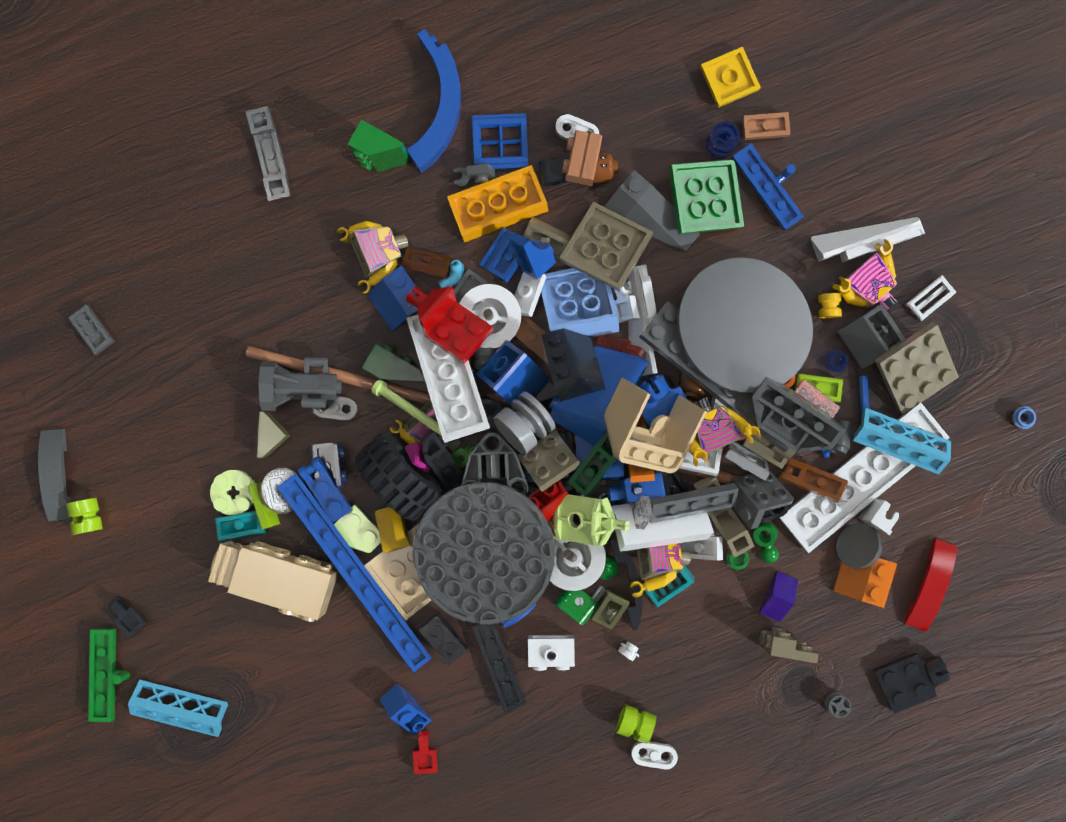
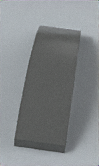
M265 106L245 111L251 134L254 137L268 201L290 197L291 193L284 158L269 107Z
M65 429L41 431L39 438V484L48 521L72 519V517L68 516L66 507L67 503H71V496L67 497L64 452L67 451Z

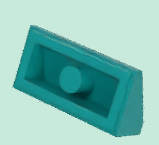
M256 511L215 518L217 537L220 542L267 534L266 529H261Z

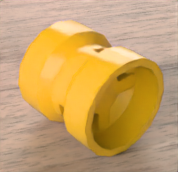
M840 293L818 295V302L823 307L818 311L819 318L842 317V309L837 307L841 302Z

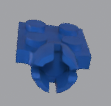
M660 375L649 378L655 388L654 390L646 381L639 386L651 394L641 414L649 428L654 418L659 415L669 416L678 395L687 399L680 386L677 385L674 388H670L665 379Z

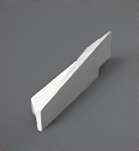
M915 217L812 236L811 243L818 262L840 254L843 263L877 251L874 245L878 243L883 247V239L892 242L894 245L923 235L925 232L920 219Z
M641 265L635 266L628 277V282H631L632 285L630 296L636 297L640 317L628 321L629 354L649 361L643 376L658 373L654 351L656 350L640 339L639 336L657 315L647 266Z

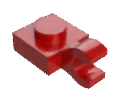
M429 730L419 731V748L413 749L414 774L437 773L436 747L429 748Z

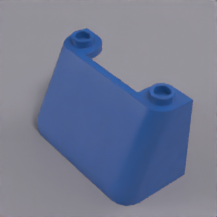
M598 345L594 347L605 389L562 402L559 401L558 396H555L549 406L552 409L550 416L553 421L594 446L607 430L604 419L605 411L621 378H625L637 386L649 364V361L642 357Z

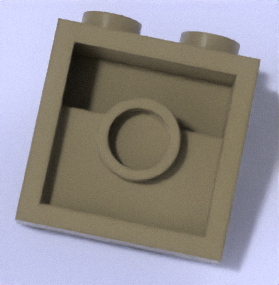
M772 627L771 630H761L759 643L762 644L761 647L771 656L817 663L819 654L812 649V646L806 645L804 641L795 640L790 636L791 633L785 632V629Z

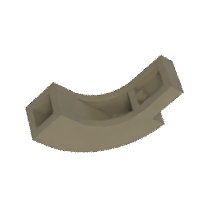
M709 475L693 484L695 490L720 486L716 476ZM732 508L707 512L712 525L718 535L722 537V541L734 558L755 547L747 529L740 522Z

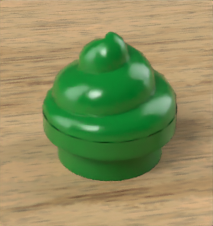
M606 556L605 567L600 578L609 580L617 574L618 565L613 558Z

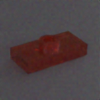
M599 336L597 344L601 347L632 354L644 359L647 355L643 348L632 345L631 341L618 337V340Z

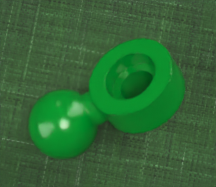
M764 522L760 523L758 528H755L753 538L758 545L763 547L760 552L762 560L766 563H773L779 557L777 548L772 546L776 541L778 532L772 524ZM763 531L769 532V535L764 534Z

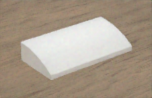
M645 502L611 506L617 520L629 521V525H626L629 526L628 531L615 529L620 552L704 540L714 533L707 512L655 523L648 522L647 518L646 525V518L642 522L640 513L642 506L647 508L644 505Z

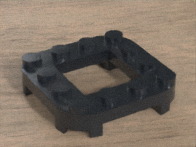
M489 396L480 397L490 426L489 430L500 435L519 455L520 452L507 442L493 422V417L504 408ZM429 428L421 438L422 454L446 490L450 491L461 486L464 473L446 449L447 446L457 439L444 443L442 436ZM504 457L500 459V475L505 477ZM519 460L520 465H521V468H522L523 473H524V476H525V475L528 473V471L526 470V468L523 466V464H522L521 461Z

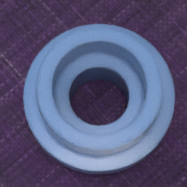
M1018 407L1012 414V421L1016 427L1028 429L1035 424L1036 414L1030 407ZM1021 414H1024L1026 416V420L1024 422H1022L1020 419Z

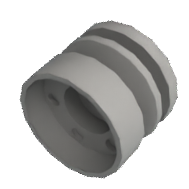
M524 391L518 396V400L514 399L511 402L514 411L505 407L493 417V422L501 435L514 449L523 455L527 454L537 445V439L534 435L543 439L547 436V432L550 433L555 429V423L545 407L535 397Z

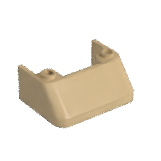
M621 378L604 415L614 457L623 463L666 473H674L681 466L707 411L678 395L669 416L659 415L654 418L649 430L637 427L636 424L651 394L625 378Z

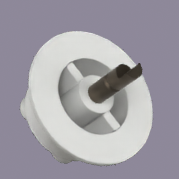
M494 284L480 285L468 291L459 304L493 326V332L481 344V348L500 347L505 340L510 341L518 332L521 323V309L514 295L504 287Z
M554 539L555 563L550 581L557 587L569 591L582 590L594 584L601 576L605 567L606 554L604 546L599 547Z

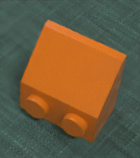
M879 558L868 568L854 569L841 561L833 591L884 608L897 563Z

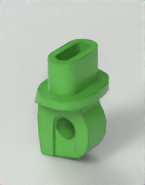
M478 443L474 446L472 444L465 445L451 454L460 468L467 465L469 455Z

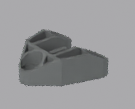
M487 433L469 455L461 485L481 482V455H486L487 478H501L500 454H504L506 485L511 487L514 482H521L524 485L523 494L526 496L528 492V485L516 452L497 433ZM490 436L496 437L499 441L498 447L494 450L488 449L485 445V440Z

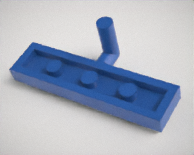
M749 144L732 156L731 159L735 160V165L783 231L804 217L781 185L783 181L796 171V167L793 164L788 165L781 173L774 176L752 144Z

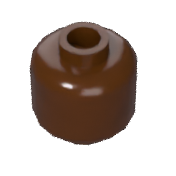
M683 372L680 373L678 386L681 387L687 400L697 402L700 398L706 396L707 391Z

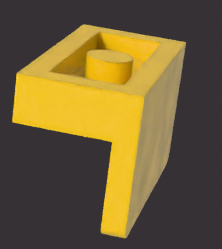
M390 507L375 511L384 553L411 546L405 518L402 515L397 514Z

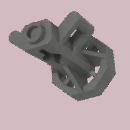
M305 357L304 374L291 373L277 365V361H262L260 365L258 386L259 403L262 411H276L277 406L291 399H302V408H326L327 400H337V394L342 393V380L337 379V374H328V358ZM310 366L323 367V374H310Z

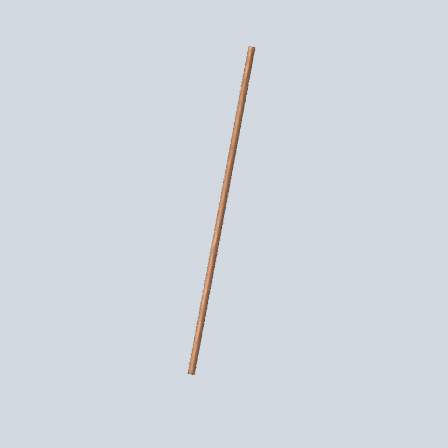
M252 346L247 348L246 357L260 361H277L279 366L304 372V360ZM310 366V374H323V367ZM328 367V374H337V379L342 380L343 383L372 390L373 385L378 381ZM386 382L388 389L404 399L426 404L431 399L429 393ZM555 427L557 433L559 430H561V428ZM572 432L574 444H576L575 434ZM680 468L677 470L679 472H683L686 474L702 478L709 476L708 474H703ZM719 471L716 476L718 482L724 484H731L733 478L740 477L723 471Z

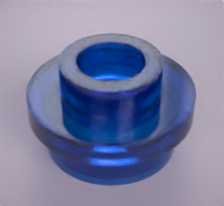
M841 350L831 351L826 357V366L832 372H842L849 365L847 354ZM835 357L840 359L838 366L833 363Z

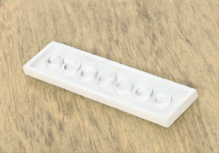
M921 402L897 419L948 440L950 438ZM890 427L895 433L901 434L898 429ZM912 435L916 441L922 442L919 437ZM864 446L831 473L848 480L839 503L808 492L789 507L787 514L779 517V519L803 549L810 553L916 465Z

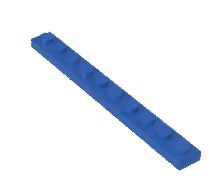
M294 474L276 488L410 670L414 673L431 659L429 653L298 475Z

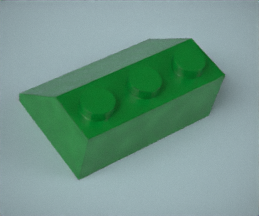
M361 119L348 142V146L352 151L351 154L355 156V160L359 162L358 165L369 172L371 169L381 172L406 165L410 162L403 142Z

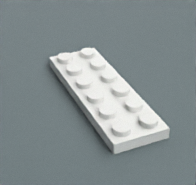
M418 314L408 317L407 322L444 443L489 429L490 426L469 361L465 364L461 363L424 336Z

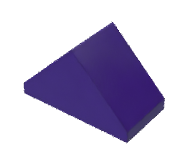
M776 571L759 613L781 622L795 604L798 580Z

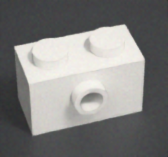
M528 635V667H533V670L542 671L546 670L547 667H556V670H569L570 667L575 666L574 635Z

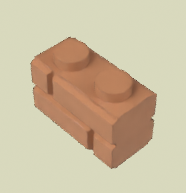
M576 130L574 137H569L567 151H571L569 160H564L562 173H566V181L593 186L602 135Z

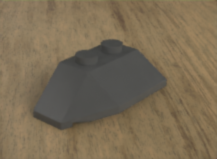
M765 377L752 395L757 426L796 452L832 449L846 431L843 426L824 410L786 385Z

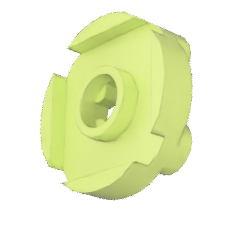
M228 470L216 476L210 489V497L214 508L226 515L245 513L254 505L248 487L256 484L255 481L246 472L241 470ZM232 486H235V489L240 491V494L236 495L235 499H232V496L229 495V490L232 489Z

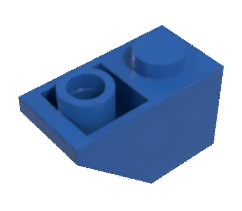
M398 684L380 698L389 718L413 735L423 730L432 721L414 697Z

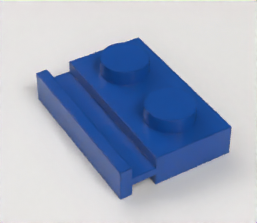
M503 227L479 265L508 283L520 264L509 241V237L514 233Z

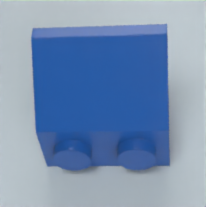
M402 266L382 278L367 294L392 332L407 323L408 317L418 314L417 308L406 302L409 292L415 295L412 288L416 287V285Z

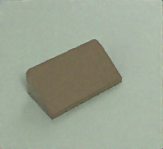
M534 217L529 221L523 237L530 241L537 239L543 243L547 242L554 250V258L560 260L561 254L572 238L571 235Z

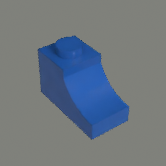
M517 233L509 237V241L524 273L538 279L556 263L553 255L554 250L547 242L543 243L537 239L530 241Z

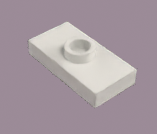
M523 272L514 296L519 303L521 316L532 317L546 279L545 274L536 279Z

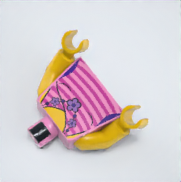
M883 239V247L876 243L874 248L880 252L879 255L876 253L870 256L847 278L839 277L841 284L833 285V289L838 290L848 304L859 307H871L879 302L888 310L897 302L889 293L897 284L891 255L893 249L892 242Z

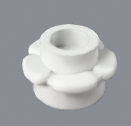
M628 641L626 644L620 643L621 647L618 651L631 661H634L636 656L639 657V654L636 653L638 651L636 646Z

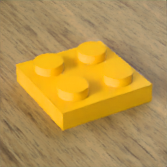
M743 47L705 62L700 66L717 108L755 93L761 88Z

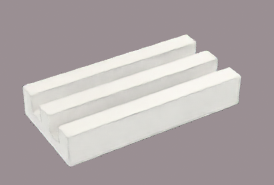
M941 275L905 305L911 309V313L917 316L916 319L920 322L952 297L956 291L944 276ZM940 282L943 284L929 297L922 301L918 306H915V303L919 299L926 295ZM945 289L948 290V293L923 313L919 311Z

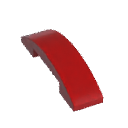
M934 538L927 560H930L915 602H911L904 624L925 632L928 630L937 615L950 583L957 546Z

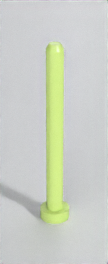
M383 380L375 382L372 387L373 394L384 396L441 435L437 421L388 389L387 383Z

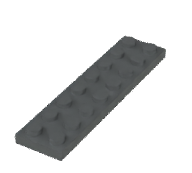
M667 301L639 338L723 405L743 417L751 426L758 427L752 399L753 394H738L724 388H719L704 379V376L690 364L682 350L678 337L677 313L679 310ZM759 428L760 434L782 452L788 451V446Z

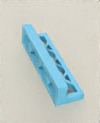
M864 409L861 425L855 432L853 441L938 475L950 462L951 441L871 409ZM869 418L876 420L879 425L870 423ZM890 427L898 429L901 434L895 433ZM912 435L919 437L922 442L916 441ZM934 443L942 446L943 451L937 449L934 446Z
M139 680L128 706L131 715L219 737L222 730L221 721L228 707V702ZM142 688L152 690L154 696L147 699L139 698ZM172 695L176 701L166 705L162 703L160 698ZM191 700L195 701L198 707L190 711L184 709L182 704ZM211 706L220 708L217 717L207 715L205 709Z

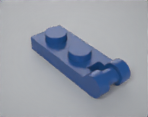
M315 457L311 460L312 463L307 466L303 465L297 470L333 523L353 509L340 488H337L336 482L321 459ZM317 470L321 476L314 479L311 474Z

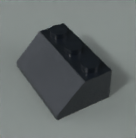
M564 328L541 335L553 384L560 402L605 389L591 337Z

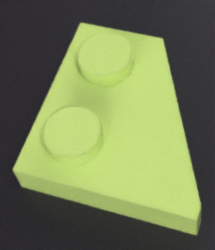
M355 504L352 507L353 510L341 517L334 526L350 547L371 553L381 543L378 527Z

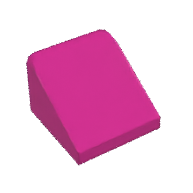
M416 442L405 446L411 462L429 473L430 465L422 454L421 444Z

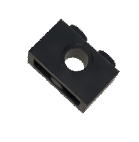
M437 612L419 630L449 666L467 651L468 645L440 612Z

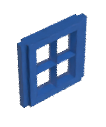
M526 113L472 116L474 165L489 163L494 169H519L528 166ZM498 127V140H481V128ZM502 127H519V139L503 140ZM520 143V156H503V144ZM498 144V157H482L481 145Z

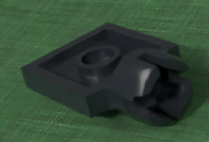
M917 652L873 669L893 713L937 697L935 688L951 679L950 673L946 669L947 666L939 655L920 659Z

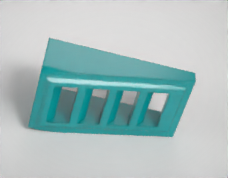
M683 565L684 568L680 571L685 580L682 581L677 574L674 579L678 584L676 587L670 582L667 585L670 589L669 592L664 587L659 588L663 597L660 598L655 590H644L657 608L694 583L695 578L686 565Z

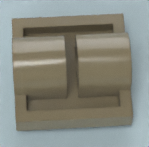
M556 430L549 433L545 438L540 439L537 445L527 454L523 455L520 453L517 455L542 492L581 465Z
M755 434L750 435L753 438V443L750 444L745 439L741 445L779 469H783L787 460L796 452L791 448L786 452H782L761 434V438H758Z

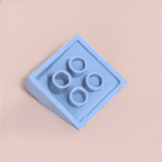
M574 268L545 274L546 279L541 293L550 332L563 328L587 336H601L619 332L618 313L611 287Z

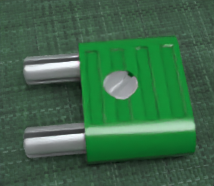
M599 586L592 597L582 590H564L554 604L583 626L598 607L599 603L597 602L606 589L603 586Z

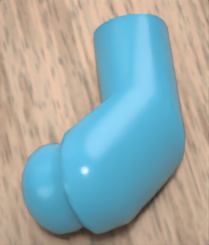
M453 260L450 263L449 277L438 282L441 288L447 286L454 287L462 279L465 269L459 260Z

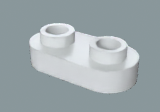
M569 114L560 116L556 121V133L565 140H569V137H574L576 130L599 134V130L594 124ZM564 125H569L571 129L569 131H564L562 127Z
M637 741L631 749L633 760L641 766L671 769L677 763V753L669 744L651 741L645 744ZM642 748L647 750L644 755L638 753ZM663 752H668L669 756L668 758L663 759L661 758V754Z

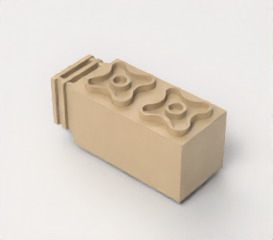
M227 541L220 544L214 555L208 582L229 588L227 593L279 608L278 612L314 622V620L321 618L327 611L338 571L331 563L316 560L306 555L296 557L290 555L291 551L274 547L264 542L256 541L249 545H241L240 543Z

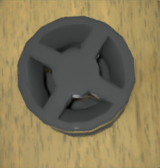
M833 691L826 695L824 706L831 715L836 718H844L850 713L851 702L842 693Z

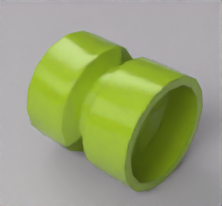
M97 498L66 504L68 516L73 519L70 522L72 535L103 529L101 517L96 515L99 511Z
M625 704L619 715L616 733L626 737L633 735L635 740L647 744L654 731L656 715L646 711L639 713L637 708Z

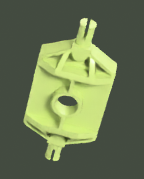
M570 494L565 496L548 521L554 539L599 547L607 543L615 529L625 531L629 529V526H626L629 525V521L617 520L615 518L608 498L597 499ZM574 514H577L581 519L579 526L573 521Z

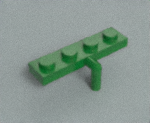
M116 628L90 629L88 722H112L115 720V684H120L130 677V673L127 670H116Z

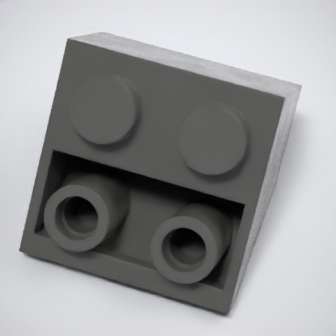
M883 304L871 308L837 331V334L861 369L875 363L877 358L906 340Z

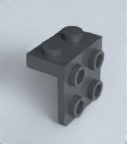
M770 471L766 480L752 473L733 478L731 483H735L739 488L736 506L733 508L750 529L758 528L765 511L790 505L794 500L792 495Z

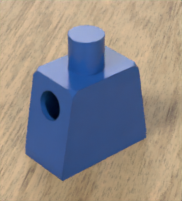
M662 473L655 474V481L631 483L630 478L617 482V486L607 488L609 501L620 500L622 505L645 502L648 498L653 499L666 496Z

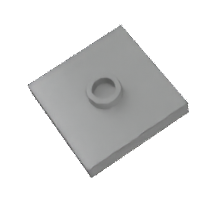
M736 442L725 446L724 454L727 459L761 479H767L770 473L765 459Z

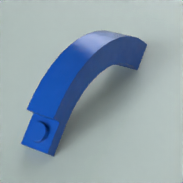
M425 29L417 33L419 42L433 61L440 76L441 98L437 114L430 128L415 144L407 149L409 156L421 173L431 167L448 147L456 131L461 111L460 81L452 54L445 43L439 45L433 34L429 35Z

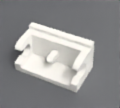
M875 499L864 508L857 519L873 527L879 533L890 535L893 532L891 531L892 527L899 518V513L895 512L891 519H886V512L891 504L885 500Z

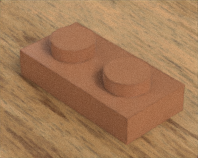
M789 112L744 115L742 117L744 140L780 138L791 135Z

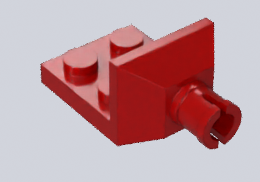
M416 286L412 288L415 295L409 292L406 297V302L418 310L424 336L463 364L468 361L493 332L492 325L456 301L454 290L451 286L432 290L429 294L424 293Z

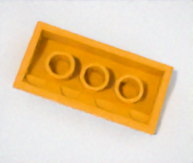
M532 165L447 196L464 243L549 211L547 201Z

